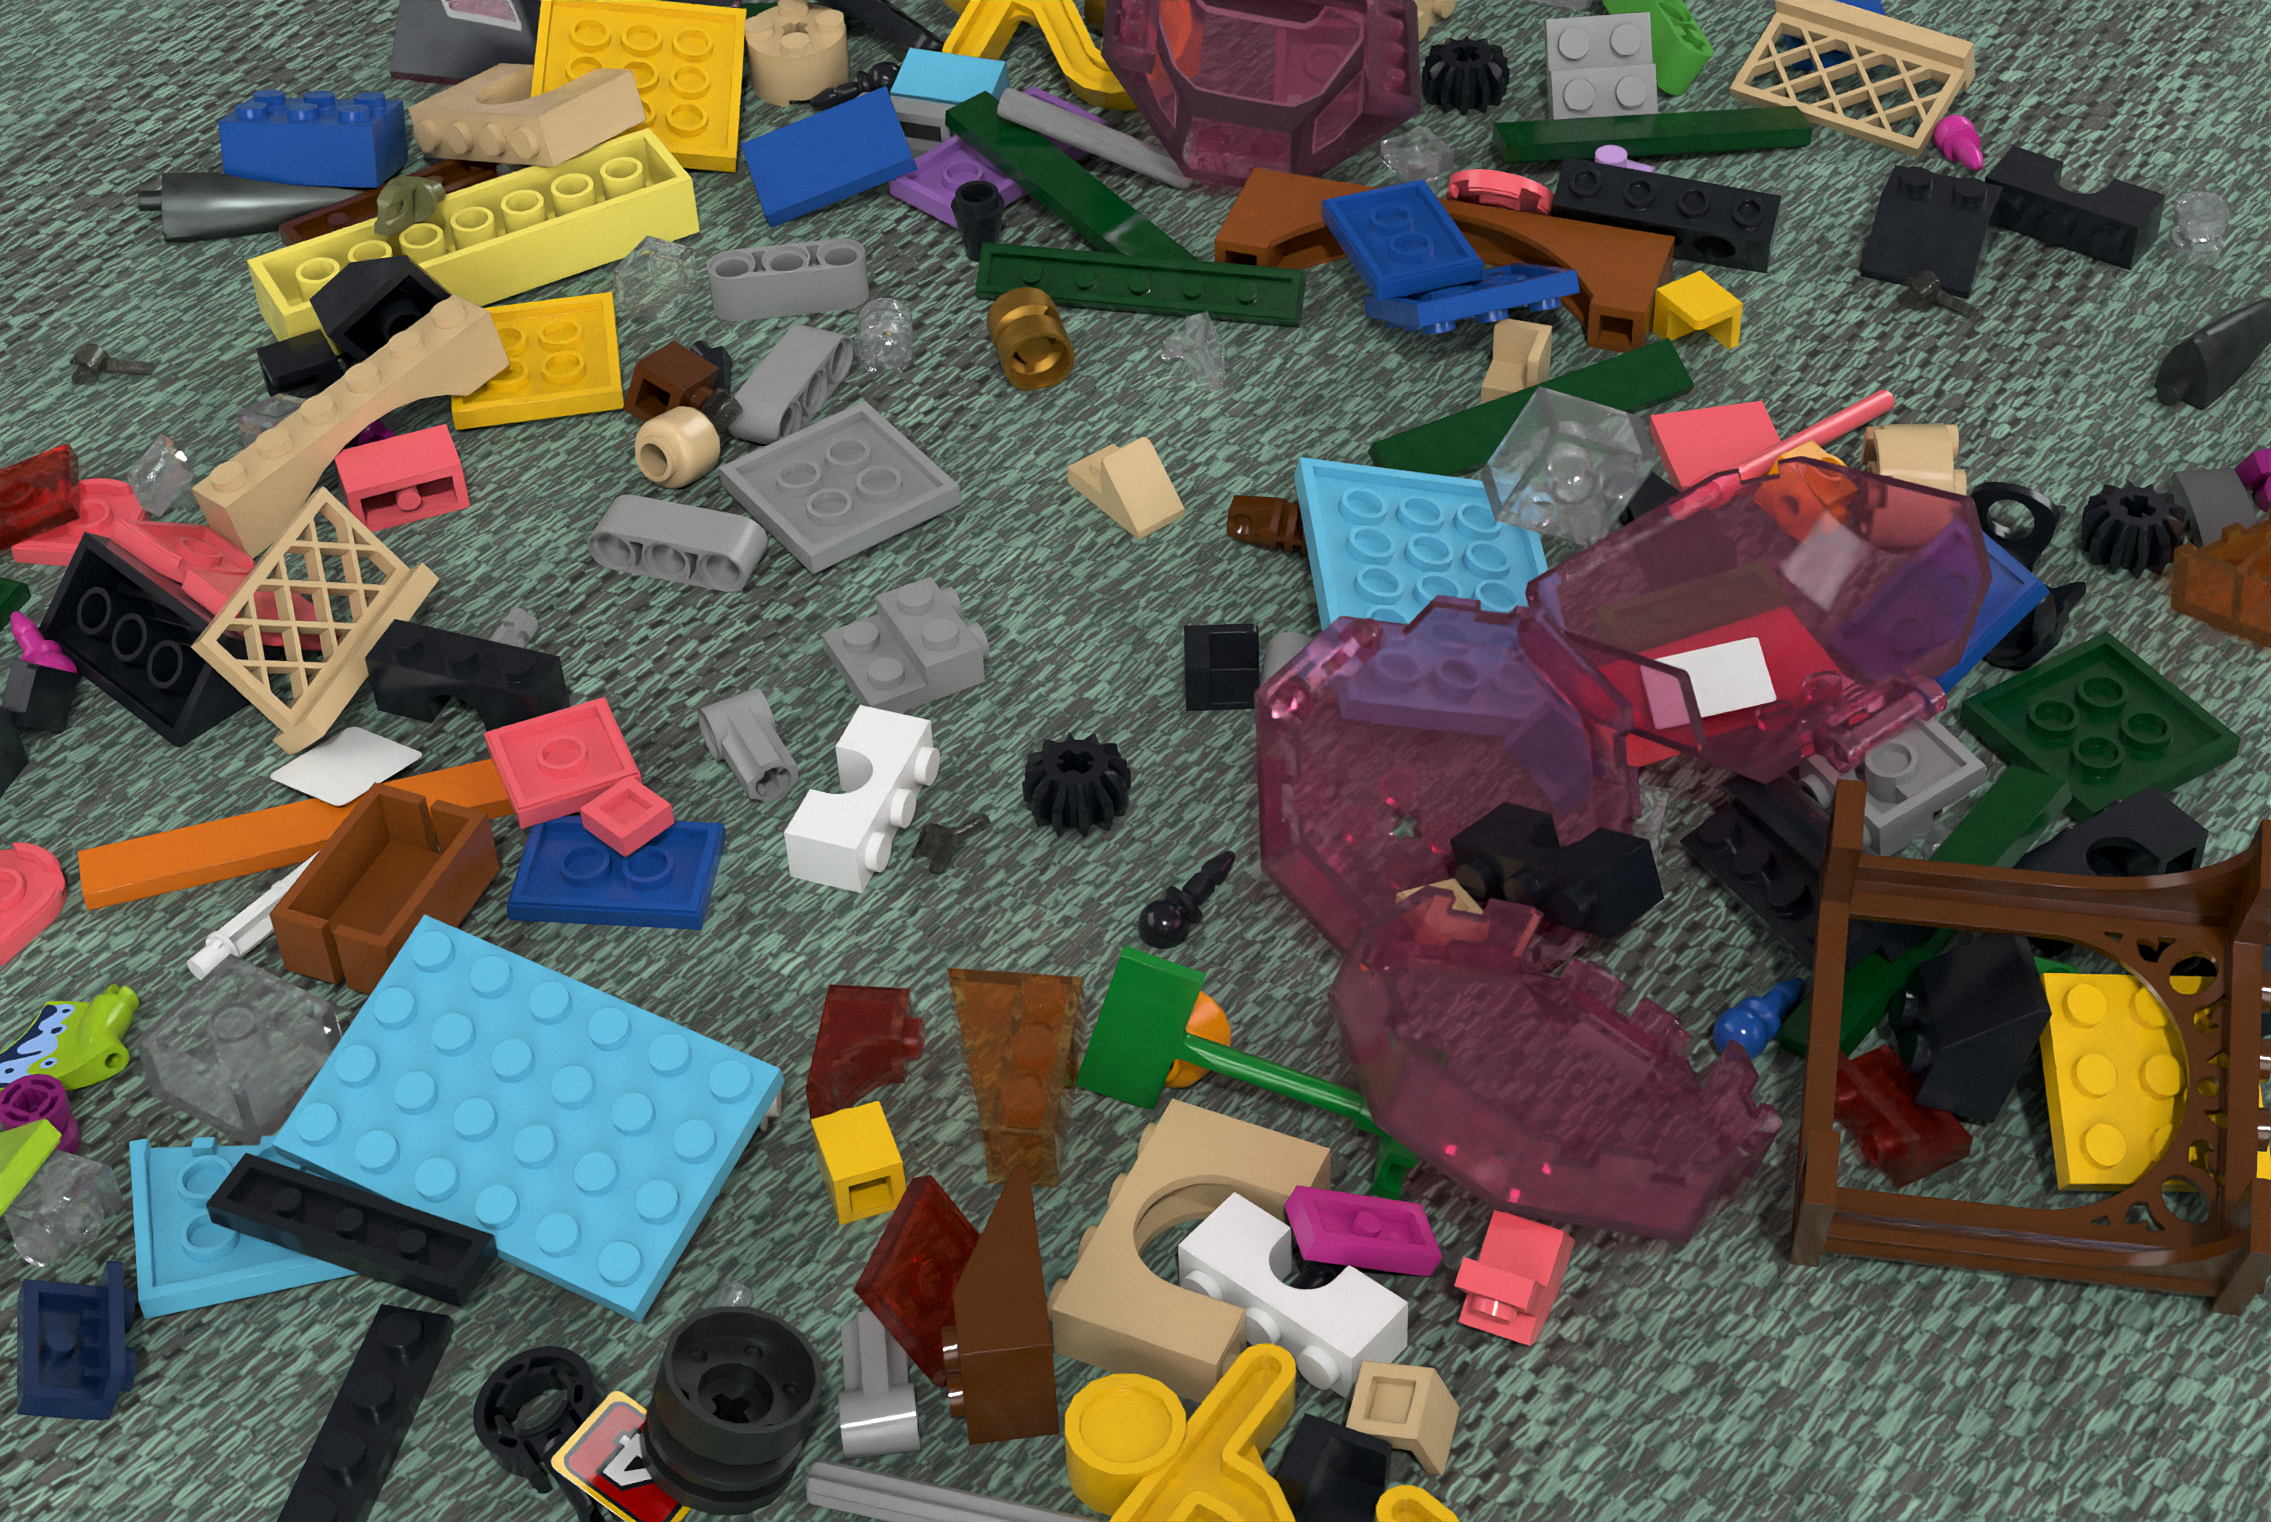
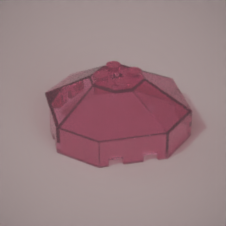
M1437 595L1409 624L1378 621L1372 618L1363 619L1339 616L1254 692L1261 870L1355 970L1513 986H1534L1565 963L1592 936L1585 932L1473 899L1489 917L1486 936L1473 938L1451 935L1443 942L1418 940L1413 935V931H1410L1394 912L1396 894L1398 892L1453 878L1458 881L1457 865L1450 839L1504 801L1552 814L1560 847L1573 844L1585 838L1599 827L1634 836L1633 823L1642 817L1638 766L1628 765L1626 736L1634 730L1633 706L1542 609L1516 605L1509 613L1481 610L1480 600ZM1393 812L1400 818H1404L1408 814L1415 818L1418 824L1414 827L1413 832L1418 837V841H1415L1408 835L1400 840L1393 834L1391 830L1396 826V821L1391 816Z
M1426 885L1359 926L1327 996L1374 1125L1496 1211L1519 1217L1528 1216L1688 1244L1747 1190L1783 1126V1122L1774 1105L1760 1103L1757 1108L1751 1092L1760 1077L1744 1046L1733 1039L1728 1042L1702 1090L1687 1057L1682 1055L1692 1038V1035L1683 1029L1685 1022L1646 996L1639 1001L1630 1019L1615 1010L1628 984L1599 966L1593 960L1583 963L1579 959L1574 958L1565 968L1561 978L1517 970L1545 915L1532 906L1490 898L1483 914L1452 909L1456 900L1453 890Z

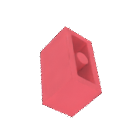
M446 424L344 449L334 458L347 509L371 532L470 507L462 464Z

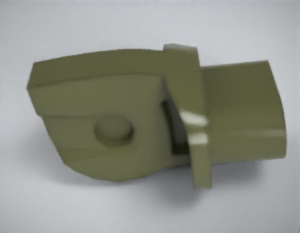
M402 175L392 178L377 199L378 214L377 221L374 223V233L389 237L407 229L414 222L420 223L427 220L435 213L437 203L444 200L446 195L444 187L437 181L418 176Z

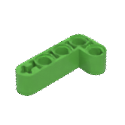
M1602 0L1610 15L1650 12L1653 63H1656L1657 86L1675 96L1685 94L1712 57L1713 48L1683 0Z

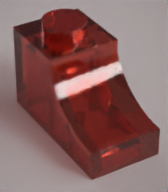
M829 984L806 1084L810 1120L835 1113L842 1109L853 1108L868 1093L890 1083L905 1084L910 1058L921 1059L925 1041L924 1018L913 1016L911 990L909 988Z

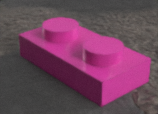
M1297 1185L1284 1205L1303 1260L1430 1277L1443 1258L1422 1204Z

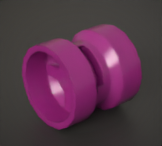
M44 1074L23 1076L12 1081L0 1092V1125L4 1131L46 1118L62 1134L60 1137L61 1141L38 1170L54 1168L66 1162L76 1153L81 1144V1131L77 1120L72 1112H70V1101L60 1080L51 1075Z

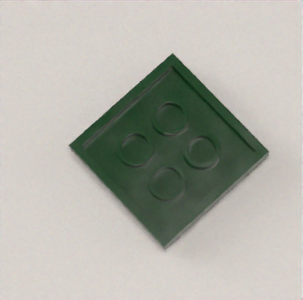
M2108 631L1962 701L1959 719L2010 764L2068 781L2072 799L2064 807V810L2080 824L2103 812L2109 804L2117 799H2127L2149 786L2154 787L2161 794H2165L2230 761L2237 756L2241 740L2239 736Z

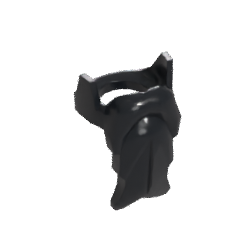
M2006 482L1979 484L1975 486L1967 499V518L2031 573L2039 566L2042 552L2051 542L2066 510V506L2055 505L2051 499L2033 489ZM2001 500L2019 502L2030 510L2034 517V528L2029 532H2015L2008 527L1994 522L1990 518L1989 508L1992 504Z
M2073 582L2056 588H2051L2044 584L2050 593L1985 655L1988 661L2005 667L2012 665L2017 667L2030 666L2055 648L2063 635L2062 629L2069 622V613L2086 593L2085 582Z

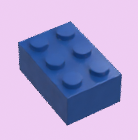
M261 90L254 92L253 97L245 103L236 105V109L218 122L224 174L244 179L298 186L378 188L405 165L408 160L403 100H386L385 94L379 92L359 93L354 95V99H335V93L330 91L308 92L303 94V98H285L284 91Z

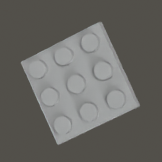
M866 401L719 467L721 486L812 574L961 504L960 486Z

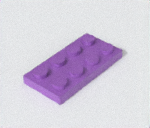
M1031 86L1023 91L1025 94L1108 127V121L1035 86ZM1040 133L1074 161L1089 153ZM957 134L915 159L918 170L889 181L891 195L957 229L958 226L951 209V202L955 197L957 188L962 184L976 180L993 183L998 188L999 194L1004 198V207L1027 193L1025 189Z

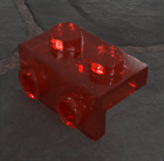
M1886 1044L1852 1060H1849L1839 1049L1834 1119H1837L1858 1142L1865 1158L1872 1165L1881 1167L1899 1189L1970 1155L1973 1137L1950 1112L1913 1103L1906 1073L1900 1069L1899 1057Z

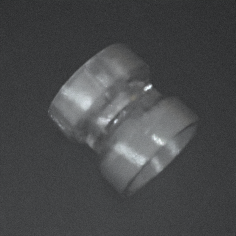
M2191 191L2179 196L2174 204L2172 220L2175 227L2170 230L2168 235L2167 253L2174 260L2191 266H2206L2219 260L2224 245L2221 232L2227 228L2231 212L2229 203L2221 196L2204 191Z
M877 298L861 308L858 315L859 337L857 339V358L862 367L873 374L899 373L910 364L913 349L911 337L913 334L912 313L906 305L891 298Z

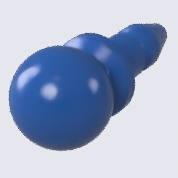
M1795 977L1779 982L1763 997L1748 996L1737 1007L1724 1011L1716 1020L1713 1028V1039L1719 1052L1726 1058L1737 1062L1750 1061L1758 1057L1766 1048L1768 1041L1776 1036L1775 1032L1781 1027L1780 1018L1797 1004L1805 987L1804 980Z

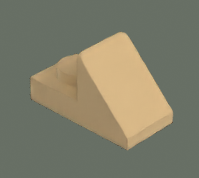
M1141 437L1122 448L1111 444L1067 467L1068 483L1138 540L1185 516V508L1158 454L1147 437Z

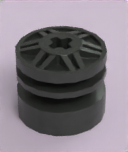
M717 1306L693 1314L671 1333L662 1357L654 1385V1393L639 1437L642 1463L659 1489L681 1505L711 1515H744L772 1504L789 1487L824 1382L819 1356L805 1335L781 1317L749 1306Z

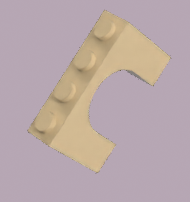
M500 63L408 108L413 123V135L424 157L555 167L645 121L646 116L632 70L597 68L559 88L531 98L533 65Z
M1172 1098L1158 1124L1150 1122L1146 1126L1139 1142L1137 1160L1129 1174L1120 1173L1116 1178L1109 1194L1108 1210L1099 1226L1090 1225L1085 1231L1078 1249L1077 1264L1068 1280L1060 1278L1050 1293L1047 1310L1049 1321L1052 1322L1054 1352L1116 1374L1138 1373L1159 1380L1175 1394L1202 1403L1238 1356L1247 1349L1246 1309L1176 1286L1161 1279L1141 1260L1140 1257L1143 1251L1156 1236L1166 1229L1182 1222L1206 1219L1234 1192L1291 1227V1241L1297 1242L1284 1205L1297 1185L1325 1190L1331 1189V1149Z

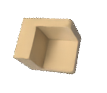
M1508 318L1496 321L1493 337V359L1481 386V403L1495 400L1549 380L1552 326Z
M1363 1360L1346 1427L1385 1440L1394 1449L1410 1450L1427 1474L1443 1475L1460 1407L1435 1368Z

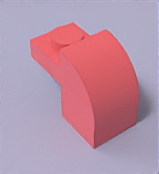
M1494 1209L1478 1261L1463 1257L1454 1286L1467 1293L1458 1322L1528 1346L1533 1345L1538 1339L1559 1293L1575 1239L1563 1230Z

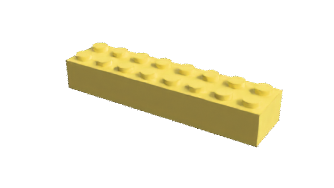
M646 128L598 144L555 167L531 166L446 194L444 200L437 203L435 213L427 220L420 223L414 222L407 229L387 237L374 233L376 217L249 259L247 262L260 313L278 341L321 329L333 352L338 356L347 353V351L326 335L309 299L350 262L408 255L452 294L481 307L662 244L673 242L698 233L700 229L692 178L651 129Z

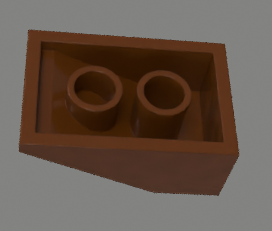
M1029 1166L1014 1167L953 1292L956 1325L941 1326L951 1418L966 1417L969 1445L1059 1434L1052 1341Z

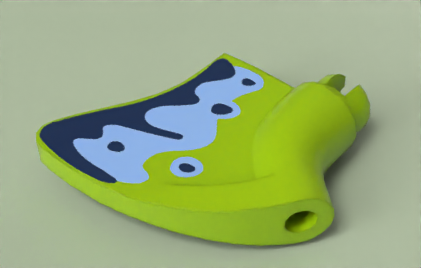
M112 984L105 989L103 994L94 997L92 1002L47 1001L29 1029L9 1047L0 1052V1092L12 1081L33 1074L51 1075L61 1081L67 1092L98 1083L124 1070L129 1061V1051L122 1044V1039L134 1020L133 1013L136 1012L139 1006V999L135 991L126 985L119 989L117 984Z

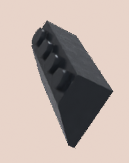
M84 532L38 630L44 639L57 642L62 648L63 654L75 663L80 674L176 747H183L250 705L251 702L191 648L215 615L184 593V590L181 588L182 583L172 580L150 568L112 541L111 538ZM224 631L217 639V642L235 659L248 660L245 638L236 631ZM263 645L265 660L276 661L281 649L277 646Z

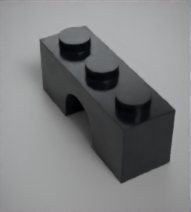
M2013 146L1985 177V183L2003 187L1997 223L1999 227L2130 271L2158 237L2166 196L2164 194L2115 178L2104 190L2096 193L2082 194L2071 192L2060 186L2063 168L2062 161Z
M394 619L365 657L378 711L433 723L450 698L455 696L470 704L479 713L484 722L485 730L488 732L570 707L560 656Z
M2149 786L2127 799L2120 798L2113 801L2103 812L2077 826L2070 825L2065 827L2050 841L2025 853L2013 866V869L2102 877H2139L2179 873L2200 868L2209 831L2158 790ZM2027 937L2031 943L2050 959L2075 945L2065 941Z
M1506 801L1450 839L1457 865L1458 881L1472 899L1608 940L1664 899L1650 840L1599 827L1585 838L1573 844L1560 847L1552 814Z

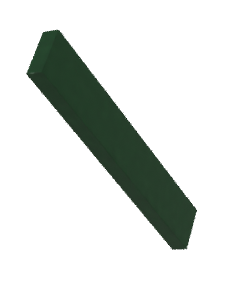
M986 90L946 110L945 125L1101 252L1197 260L1195 256L1039 132L1000 117L997 114L999 101Z
M1797 106L1499 122L1493 125L1492 140L1505 163L1513 164L1563 161L1564 157L1580 160L1595 159L1596 150L1605 145H1616L1624 148L1627 151V157L1805 147L1811 145L1813 128Z
M982 242L975 295L977 299L997 300L1001 295L1012 289L1031 287L1041 289L1050 295L1056 306L1300 328L1307 274L1305 270Z
M1666 338L1374 442L1368 453L1375 467L1461 477L1687 395L1695 385L1670 338Z
M2011 764L1928 860L2013 868L2071 801L2072 795L2068 781ZM1938 928L1893 963L1878 950H1875L1844 974L1837 1070L1889 1011L1894 994L1899 988L1907 987L1917 965L1934 958L1958 931L1957 929ZM1810 994L1783 1023L1779 1030L1775 1032L1782 1049L1805 1058Z

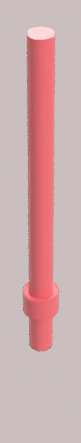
M1879 390L1725 471L1719 469L1711 470L1696 478L1692 482L1690 489L1667 501L1666 510L1668 515L1673 520L1681 521L1702 509L1713 511L1732 500L1734 492L1767 476L1781 454L1811 440L1822 447L1889 412L1895 404L1893 395L1887 390Z

